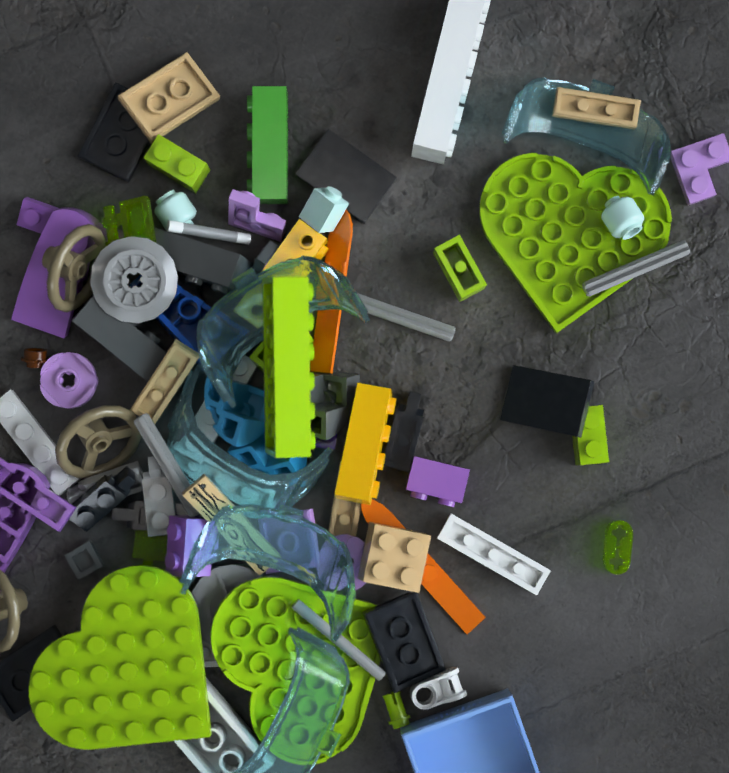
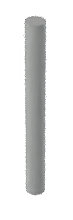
M300 599L294 602L291 607L294 611L375 679L380 681L385 676L386 672Z

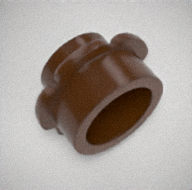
M26 348L24 349V357H21V361L26 362L29 368H42L49 359L47 357V349Z

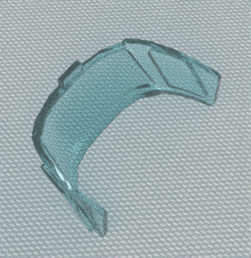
M541 77L530 81L515 96L502 131V135L505 136L503 142L508 144L511 139L521 133H546L558 136L621 160L641 177L648 194L654 195L655 191L659 189L671 157V145L664 126L656 117L640 109L635 130L552 117L557 87L612 95L615 86L593 79L590 87L587 88L566 81Z
M303 255L297 259L280 262L258 274L251 267L232 279L235 288L217 301L204 318L199 320L196 336L201 366L224 403L228 401L231 408L237 406L233 394V374L242 357L263 340L262 278L309 277V283L313 285V300L309 301V313L316 310L338 309L348 312L364 323L370 321L367 315L368 310L345 275L317 258Z
M198 364L194 372L190 370L167 425V429H169L167 446L189 483H194L205 474L236 508L247 517L269 518L292 507L315 486L330 461L332 449L328 447L314 461L294 473L269 475L253 469L211 442L197 426L191 405L192 394L204 377V366Z
M252 504L240 506L227 505L222 508L211 521L207 522L197 537L179 582L183 584L180 593L185 595L191 582L204 567L225 559L249 561L290 574L309 584L324 602L328 613L330 638L334 642H337L350 622L356 596L353 563L346 544L339 541L325 528L302 518L303 510L280 504L278 509Z
M299 627L297 629L289 628L288 633L296 648L294 676L269 730L254 755L239 769L231 773H310L321 753L331 757L341 737V734L333 731V728L343 707L347 688L350 684L348 667L344 658L334 646Z

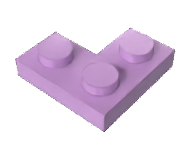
M724 133L669 153L687 205L717 195L708 169L729 162V145Z
M232 189L229 197L228 224L281 242L285 234L286 220L274 213L260 212V198L251 192Z

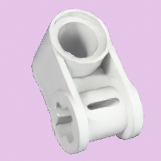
M452 667L446 669L439 674L412 685L410 688V698L415 706L426 710L466 697L467 692L462 689L458 677L459 668ZM449 679H450V682H451V685H452L453 690H451L450 684H449V682H448ZM424 687L431 690L430 698L424 702L418 701L416 699L417 691Z

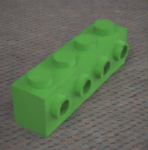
M252 86V95H247V111L252 113V123H247V140H252V151H247V168H252V179H247V191L260 198V204H288L287 86Z

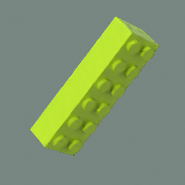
M309 277L262 278L265 453L275 458L311 457V449H315V433L311 432V420L315 418L314 402H310V390H314L315 385L314 374L310 372V360L314 359V345L309 343V331H312L314 327L313 314L309 313V301L313 300V285L309 283Z

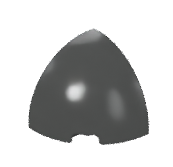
M313 372L315 385L314 390H310V402H314L315 418L311 420V432L315 433V437L328 440L344 427L352 412L357 383L360 382V374Z

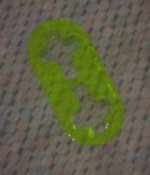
M614 520L608 524L604 539L603 566L608 572L616 575L625 573L631 563L633 529L627 522L622 520ZM618 525H621L622 530L626 531V536L620 538V546L616 545L617 536L612 535V530H617ZM616 549H619V558L623 559L624 562L623 565H618L617 569L614 570V565L610 564L609 560L610 558H615Z

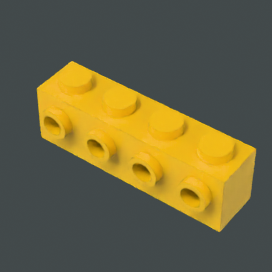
M299 219L233 312L263 334L262 278L310 277L312 271L309 268L315 260L320 262L329 249L326 247L328 243L327 238Z
M357 383L335 490L337 499L371 505L372 498L377 499L380 481H376L377 471L383 470L386 454L381 453L383 442L388 443L391 426L387 425L389 414L394 415L396 398H392L393 395L390 388Z

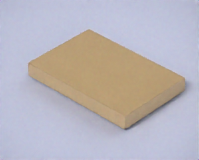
M188 52L118 95V100L152 144L158 134L161 136L166 135L220 100V95Z

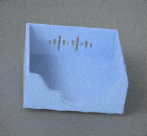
M508 688L417 720L400 728L414 773H540L513 696Z

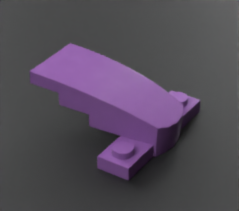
M29 197L24 198L17 225L40 233L41 236L27 267L11 320L61 338L67 337L74 310L66 313L55 309L50 302L47 293L48 271L42 265L44 252L50 246H59L63 239L76 227L87 224L101 229L107 246L115 240L130 237L133 234L100 223L93 215L82 209L72 207L57 208ZM86 236L74 244L71 250L80 254L94 245L95 242L92 237ZM90 262L87 263V272L84 277L77 281L76 295L82 290L83 281L87 279ZM60 277L59 293L61 298L65 300V281Z
M0 457V569L5 573L30 531L36 517L58 532H61L77 507L51 491L48 479L38 468L24 463H9Z

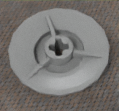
M130 236L115 240L100 251L92 266L90 284L95 300L105 313L121 322L141 323L155 319L168 309L176 295L178 274L173 259L162 246L148 238ZM137 272L142 275L140 277L142 285L140 287L136 285L132 288L127 285L129 283L127 275L129 273L135 275Z
M230 564L216 567L211 570V576L200 578L191 594L198 608L202 640L211 645L210 631L212 620L223 598L241 583L263 576H259L249 567Z

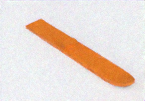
M347 209L334 231L329 232L327 247L329 249L325 256L313 339L314 359L310 360V372L333 374L353 235V223Z
M372 499L371 505L361 504V511L368 524L369 522L406 529L383 504ZM427 554L421 584L459 627L468 634L486 617L436 561Z

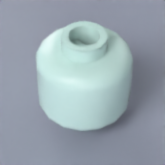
M171 190L155 201L157 206L154 213L165 230L168 220L194 224L192 219L196 215V209L184 192L176 193L175 190Z
M615 196L605 203L606 208L602 212L601 218L613 237L627 240L642 230L644 215L631 197L620 198Z

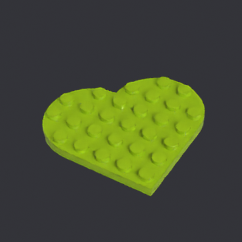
M537 153L522 154L500 165L485 184L479 205L480 222L486 238L555 333L561 331L630 280L590 297L583 290L582 284L585 281L665 248L669 241L672 223L671 210L665 194L644 173L633 168L606 166L594 169L582 176L565 160L556 156L552 157ZM615 196L620 198L631 197L644 215L642 230L627 240L613 237L601 218L602 212L606 208L605 203Z
M134 565L109 574L93 588L83 607L81 630L62 636L50 644L41 653L31 672L29 681L30 705L36 720L43 730L59 743L83 750L211 737L199 613L193 595L185 584H182L170 572L159 567Z
M264 576L250 579L231 590L223 598L215 611L210 631L211 648L215 660L229 680L251 692L249 700L250 720L258 739L271 754L285 762L297 765H315L326 762L327 759L348 748L357 736L365 716L375 678L291 607L297 599H300L379 666L380 658L362 613L378 604L281 577Z

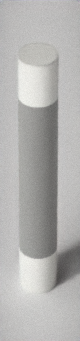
M168 220L166 226L167 232L249 245L251 242V234L171 220Z

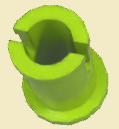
M400 691L383 695L382 697L391 719L388 721L389 725L392 724L393 729L409 725V718L411 717L410 714H406Z

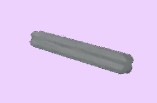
M682 240L585 281L582 284L583 290L590 297L687 256L690 253V248L687 242Z
M351 292L347 302V306L446 341H451L455 334L456 328L454 326L355 292Z
M146 413L137 417L134 420L136 428L189 517L197 516L200 513L182 495V492L191 484L150 415Z

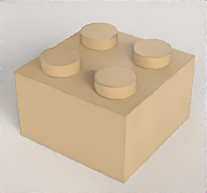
M369 522L358 579L366 583L419 593L431 535Z

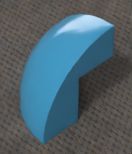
M207 373L204 389L205 407L211 411L215 422L213 425L215 431L226 442L235 447L248 445L259 438L265 432L264 389Z
M265 432L248 445L241 447L231 445L228 450L230 456L241 467L250 473L258 470L268 474L273 482L300 483L305 478L307 457L275 458L265 453Z

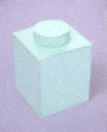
M333 187L314 188L299 218L318 233L332 232L349 203L341 197L342 193Z

